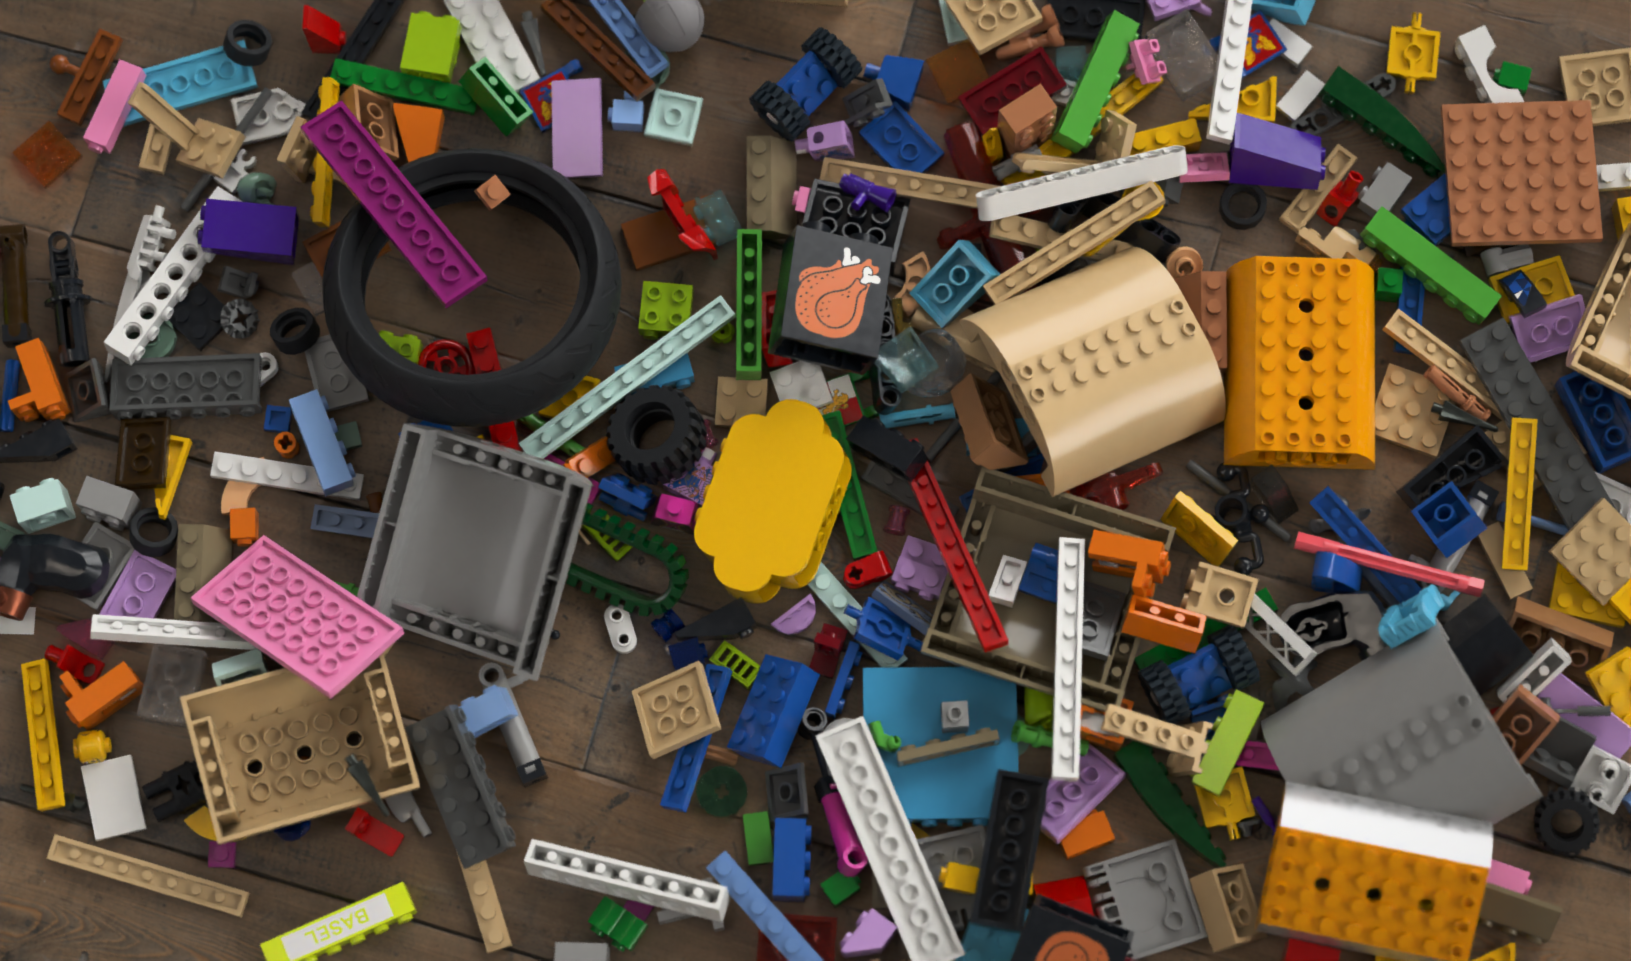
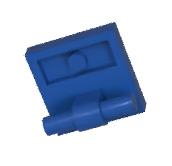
M620 473L602 478L598 488L604 491L601 493L599 500L614 507L613 510L625 516L630 515L644 522L648 513L641 509L654 505L657 496L652 494L653 490L643 484L636 486L630 483V478Z
M1035 542L1018 591L1056 604L1058 550Z

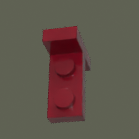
M824 623L821 633L817 632L814 654L809 668L820 674V676L833 679L848 630Z

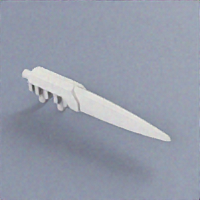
M156 205L153 215L143 216L127 265L128 273L113 328L151 278L149 271L155 272L157 270V267L154 266L155 261L162 262L168 255V253L159 251V248L164 249L165 246L162 243L163 237L168 239H175L176 231L168 229L171 223L162 218L165 210L162 206ZM108 352L104 376L107 383L112 375V359H119L110 352Z

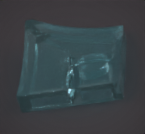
M911 326L881 346L878 359L874 362L893 381L901 393L939 368V365Z

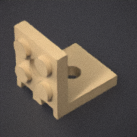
M1199 562L1196 570L1191 569L1185 589L1190 591L1189 594L1184 593L1179 608L1206 615V618L1244 629L1259 579ZM1223 590L1232 592L1234 600L1230 603L1222 602L1219 597L1220 592Z

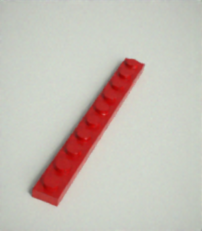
M927 460L913 481H908L984 653L1007 646L1009 643L1008 637Z

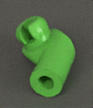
M880 721L868 724L876 747L887 752H895L900 748L901 739L896 735L893 737L885 734Z

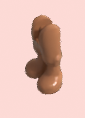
M1051 4L1045 5L1041 9L1043 22L996 46L1001 47L996 51L998 60L1023 56L1040 46H1053L1056 48L1065 46L1059 29V23ZM1047 31L1045 34L1041 36L1032 37L1035 34Z

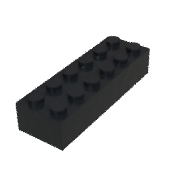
M1001 769L997 770L970 925L1018 934L1022 933L1049 778Z

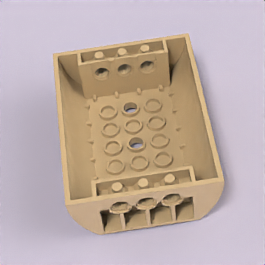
M384 653L376 658L332 699L287 668L180 697L218 845L374 802L347 771V768L350 766L345 758L353 753L358 761L363 759L381 799L420 789ZM353 733L359 734L362 737L360 744L357 746L349 745L347 743L349 735ZM303 747H308L312 750V755L307 760L298 758V751ZM253 761H259L262 764V769L257 774H252L248 771V766Z

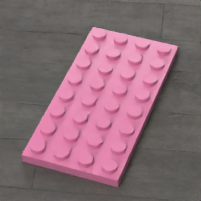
M265 535L259 538L191 597L192 603L330 699L404 634L403 628Z

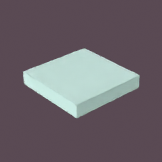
M655 88L644 136L692 147L703 105V98Z

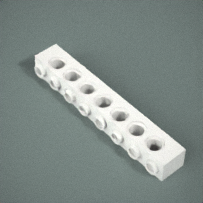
M218 186L209 197V199L242 202ZM200 211L104 341L108 352L131 366L135 360L141 359L145 353V346L150 340L153 341L157 337L161 324L171 318L174 312L173 308L177 302L184 300L188 293V287L192 282H196L200 278L204 265L207 262L210 263L216 255L203 252L201 245L198 244V231L203 230L204 220H200ZM190 254L197 255L194 260H185L186 256ZM179 273L183 275L179 280L171 279L174 274ZM161 293L169 294L163 300L157 299V296ZM146 313H154L151 319L142 318ZM133 332L140 333L136 339L128 338L129 334Z
M535 839L531 840L524 859L528 875L721 923L730 902L726 886Z

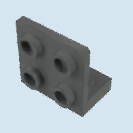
M1560 717L1555 727L1523 765L1569 789L1575 779L1578 768L1597 737Z

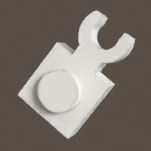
M245 149L238 152L237 161L231 163L223 179L214 177L217 183L233 195L237 192L236 187L239 180L248 174L245 170L254 167L257 163L254 156L249 161H243L247 154Z

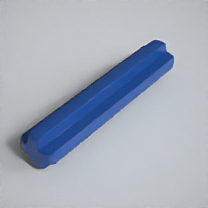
M14 359L6 360L0 414V430L2 432H13L15 414L11 411L8 400L16 398L18 392L20 362Z

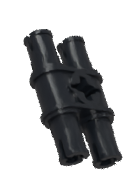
M196 760L192 762L184 761V764L168 772L163 771L162 777L141 786L148 800L168 790L172 791L174 795L172 796L173 799L152 809L158 822L177 813L185 814V811L201 803H207L203 784L197 783L196 780L198 779L197 776L200 775ZM181 780L188 785L189 795L182 790Z

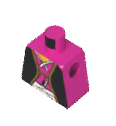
M661 494L657 499L651 524L694 535L695 515L699 505L694 501Z

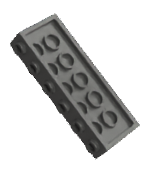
M260 353L155 357L135 360L132 366L121 359H112L109 410L114 418L119 421L121 419L170 417L172 420H177L185 416L202 419L210 415L226 418L235 414L251 417L255 414L262 413L260 405L262 357Z
M449 705L444 710L405 728L462 866L466 869L515 847L514 840L516 836L512 827L507 825L504 817L506 816L505 809L497 801L494 794L496 792L495 785L487 777L484 770L486 769L485 761L477 753L475 748L476 739L473 733L467 729L464 711L458 705Z

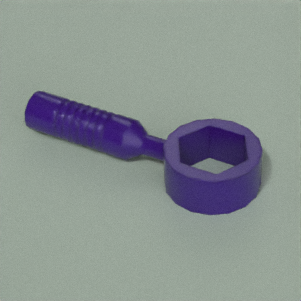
M1257 796L1251 802L1265 824L1274 831L1272 833L1274 838L1276 829L1275 819L1260 796Z

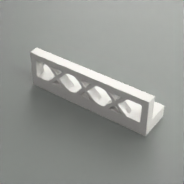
M1254 593L1248 614L1249 623L1246 621L1245 628L1295 676H1298L1316 657L1317 653ZM1234 596L1227 603L1232 602L1234 600ZM1261 616L1266 621V630L1257 631L1253 627V617ZM1261 634H1267V640ZM1271 634H1279L1284 639V648H1274L1271 645ZM1278 651H1284L1285 657L1282 656ZM1289 651H1297L1304 658L1296 668L1289 662Z

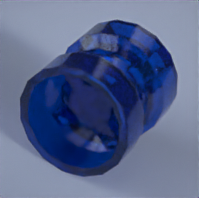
M667 609L660 619L656 618L650 623L665 643L672 638L673 633L685 627L682 620L672 609Z

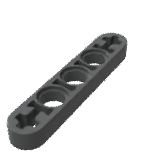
M1387 73L1379 74L1364 83L1369 87L1372 86L1371 89L1374 90L1379 87L1381 81L1383 83L1388 82L1390 85L1387 91L1385 88L1377 91L1384 98L1389 97L1396 87L1395 79ZM1323 105L1293 122L1290 128L1297 130L1296 127L1301 130L1310 124L1311 128L1307 129L1305 133L1318 136L1347 119L1339 114L1334 107L1331 108ZM1319 114L1324 115L1328 120V124L1318 126L1314 121V117Z

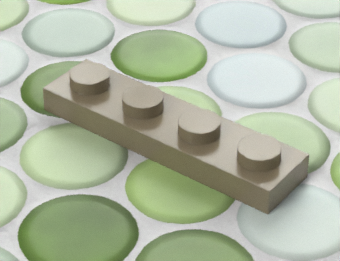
M982 728L975 731L976 734L966 736L965 733L951 736V740L943 742L940 739H933L927 741L926 745L916 747L914 744L903 746L900 748L901 751H898L896 754L898 767L998 745L997 729L991 731L990 728Z

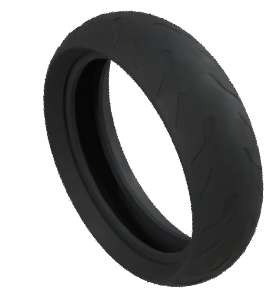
M481 148L454 149L418 158L398 168L432 210L459 202L481 201L474 190L493 175H496L511 194L501 203L529 212L552 227L567 244L576 260L580 272L577 298L571 314L557 335L546 346L526 360L508 368L483 374H450L425 368L401 356L380 337L366 313L365 294L368 277L374 261L389 241V238L357 200L337 228L327 254L322 282L323 309L331 339L343 362L365 388L386 404L414 418L440 425L481 427L507 423L527 417L561 399L579 384L599 360L610 340L620 307L622 283L619 258L609 228L599 211L589 198L561 173L526 156L507 151Z

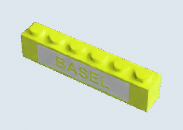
M401 882L260 944L267 961H318L317 957L327 953L330 956L340 952L343 945L348 943L356 945L363 942L368 934L374 932L375 935L386 932L389 930V925L398 922L400 925L412 920V915L416 914L417 911L404 882Z

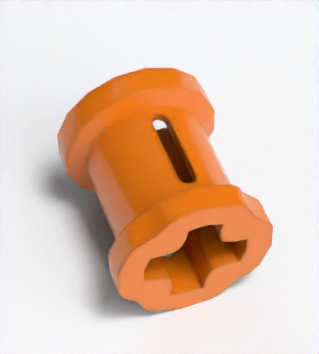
M287 431L281 432L275 437L274 446L283 458L292 459L299 453L300 445L292 433ZM287 441H290L292 445L287 446V449L284 450L282 445H286Z

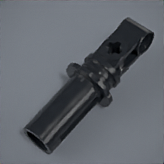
M55 231L48 238L49 267L52 282L48 286L52 297L46 299L44 306L54 310L60 366L77 367L90 360L84 305L89 304L92 301V297L82 293L84 282L78 278L79 268L74 241L67 233ZM66 239V246L60 250L56 249L57 242ZM69 307L71 308L75 348H71L67 308Z

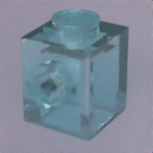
M1085 46L1056 48L1055 67L1063 78L1072 81L1078 80L1089 54H1086Z

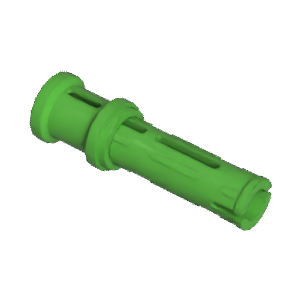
M1017 720L1012 728L1011 740L1015 743L1019 741L1029 743L1035 748L1041 746L1052 748L1053 732L1045 730L1041 725L1031 726L1024 724L1022 720ZM1080 739L1079 755L1085 756L1089 749V742Z

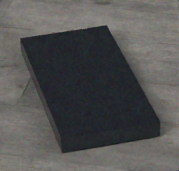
M1047 0V5L1051 4L1063 39L1095 43L1106 17L1114 10L1139 23L1140 25L1136 31L1139 34L1137 40L1142 38L1145 0Z

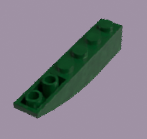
M1340 66L1335 69L1317 95L1321 98V101L1326 106L1334 107L1342 112L1341 115L1348 121L1358 123L1362 126L1361 128L1365 133L1371 136L1375 135L1381 139L1383 145L1387 148L1400 152L1407 162L1415 163L1423 168V172L1429 177L1439 179L1445 173V165L1416 127L1379 93Z
M1132 741L1115 752L1113 759L1126 772V778L1153 815L1197 856L1216 869L1225 867V854L1219 847L1215 848L1210 841L1212 836L1204 825L1200 827L1195 819L1198 816L1190 804L1186 805L1181 799L1183 793L1176 783L1171 784L1167 778L1169 773L1161 761L1157 763L1152 756L1155 753L1150 745Z

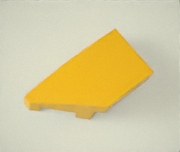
M997 127L989 129L982 136L983 142L979 145L986 168L996 166L1003 158Z

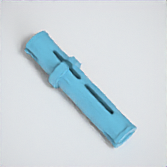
M953 403L933 407L929 404L926 405V408L894 412L887 415L879 414L880 421L887 429L929 422L930 425L934 424V421L956 419Z

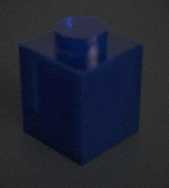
M697 637L668 646L675 671L697 661H700L705 666L704 658H707L708 654L704 643L699 644Z

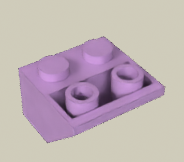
M873 908L869 913L864 911L856 921L857 929L852 934L849 931L841 941V955L844 958L882 953L897 933V926Z

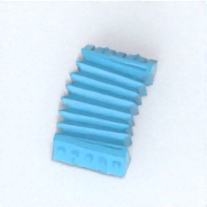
M1431 584L1414 597L1402 601L1399 605H1392L1386 610L1387 613L1381 618L1378 630L1381 639L1391 649L1436 625L1435 618L1441 608L1445 606L1437 586Z

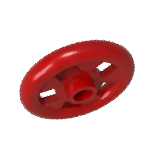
M445 339L438 340L427 345L420 353L418 365L425 368L427 361L435 363L433 370L443 372L441 367L446 365L450 368V372H448L450 374L472 375L476 373L471 352L459 342ZM447 349L449 356L438 358L437 351ZM459 355L465 362V365L458 367V363L454 359Z

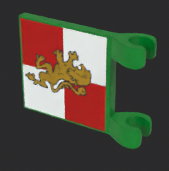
M869 371L865 375L850 372L826 381L833 403L818 408L821 415L840 410L845 427L858 423L863 415L869 419L879 416L873 405L863 409L854 384L855 382L869 379Z

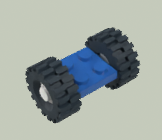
M823 27L818 28L801 45L802 51L805 53L804 56L777 84L768 80L749 98L750 104L753 106L752 108L758 113L757 115L774 132H777L779 136L784 137L787 141L793 142L810 125L808 116L837 87L845 89L863 69L860 66V61L856 60L855 54L850 52L849 47H846L843 41L838 40L836 35L831 34L827 29L824 30Z
M1227 625L1207 636L1209 645L1197 650L1195 654L1192 653L1168 666L1163 660H1159L1138 671L1140 684L1159 720L1175 725L1190 717V709L1231 688L1234 691L1236 689L1240 691L1260 681L1259 669L1256 667L1257 664L1252 657V653L1234 626Z

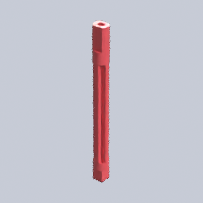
M1299 531L1294 549L1316 554L1318 551L1331 552L1345 557L1358 565L1442 586L1476 597H1481L1485 582L1482 579L1386 556Z

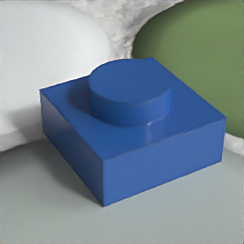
M267 405L264 431L276 433L290 432L291 408Z

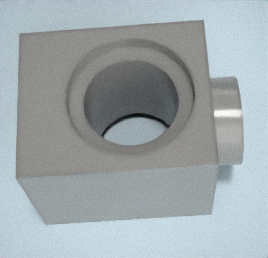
M967 701L942 702L940 708L942 733L968 732Z

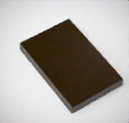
M170 417L121 419L115 486L127 490L166 488L172 423Z

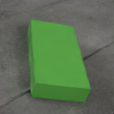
M768 811L742 814L749 866L774 863Z

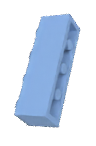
M316 389L289 399L290 408L324 495L328 496L352 487V478L356 477L352 464H346L343 455H346L347 452L343 441H337L335 433L338 432L334 418L329 419L326 410H329V405L325 395L320 397Z
M493 685L482 691L483 695L477 698L472 696L461 701L462 706L460 708H462L466 715L465 724L468 731H471L475 738L519 716L507 688Z

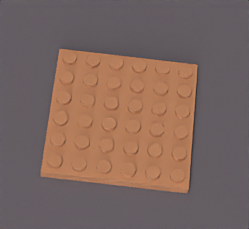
M1590 100L1442 104L1441 120L1451 247L1602 242L1603 233Z

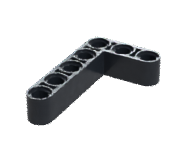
M1110 192L1056 205L1048 220V225L1057 233H1066L1082 214L1090 219L1119 201L1120 198ZM1152 218L1136 221L1118 235V237L1134 247L1149 252L1162 263H1166L1168 256L1178 248L1181 242L1180 237L1175 232Z
M886 295L882 325L884 334L881 333L879 348L887 357L879 353L878 359L869 369L873 406L876 412L881 415L892 413L902 398L891 298ZM881 373L887 375L889 380H885ZM883 397H887L891 404L885 402Z

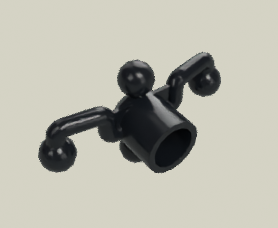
M1223 462L1217 468L1216 474L1218 478L1222 481L1233 480L1235 475H1238L1241 489L1231 491L1228 495L1221 497L1216 503L1215 515H1211L1223 528L1228 529L1239 543L1251 542L1254 559L1240 557L1234 563L1235 572L1249 575L1254 569L1260 568L1264 562L1259 536L1252 532L1251 521L1262 524L1268 520L1270 512L1262 504L1253 506L1251 511H1249L1246 497L1251 492L1247 468L1245 466L1224 465ZM1238 509L1243 512L1238 520L1234 522L1225 521V516L1230 510Z

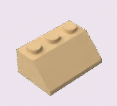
M1244 864L1212 869L1190 878L1192 891L1195 895L1213 952L1232 949L1268 937L1267 933L1255 931L1258 906Z

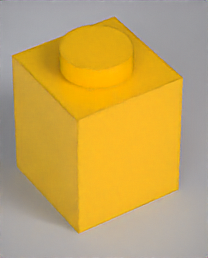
M954 862L946 863L945 867H941L938 882L942 883L941 889L973 895L975 893L979 868Z

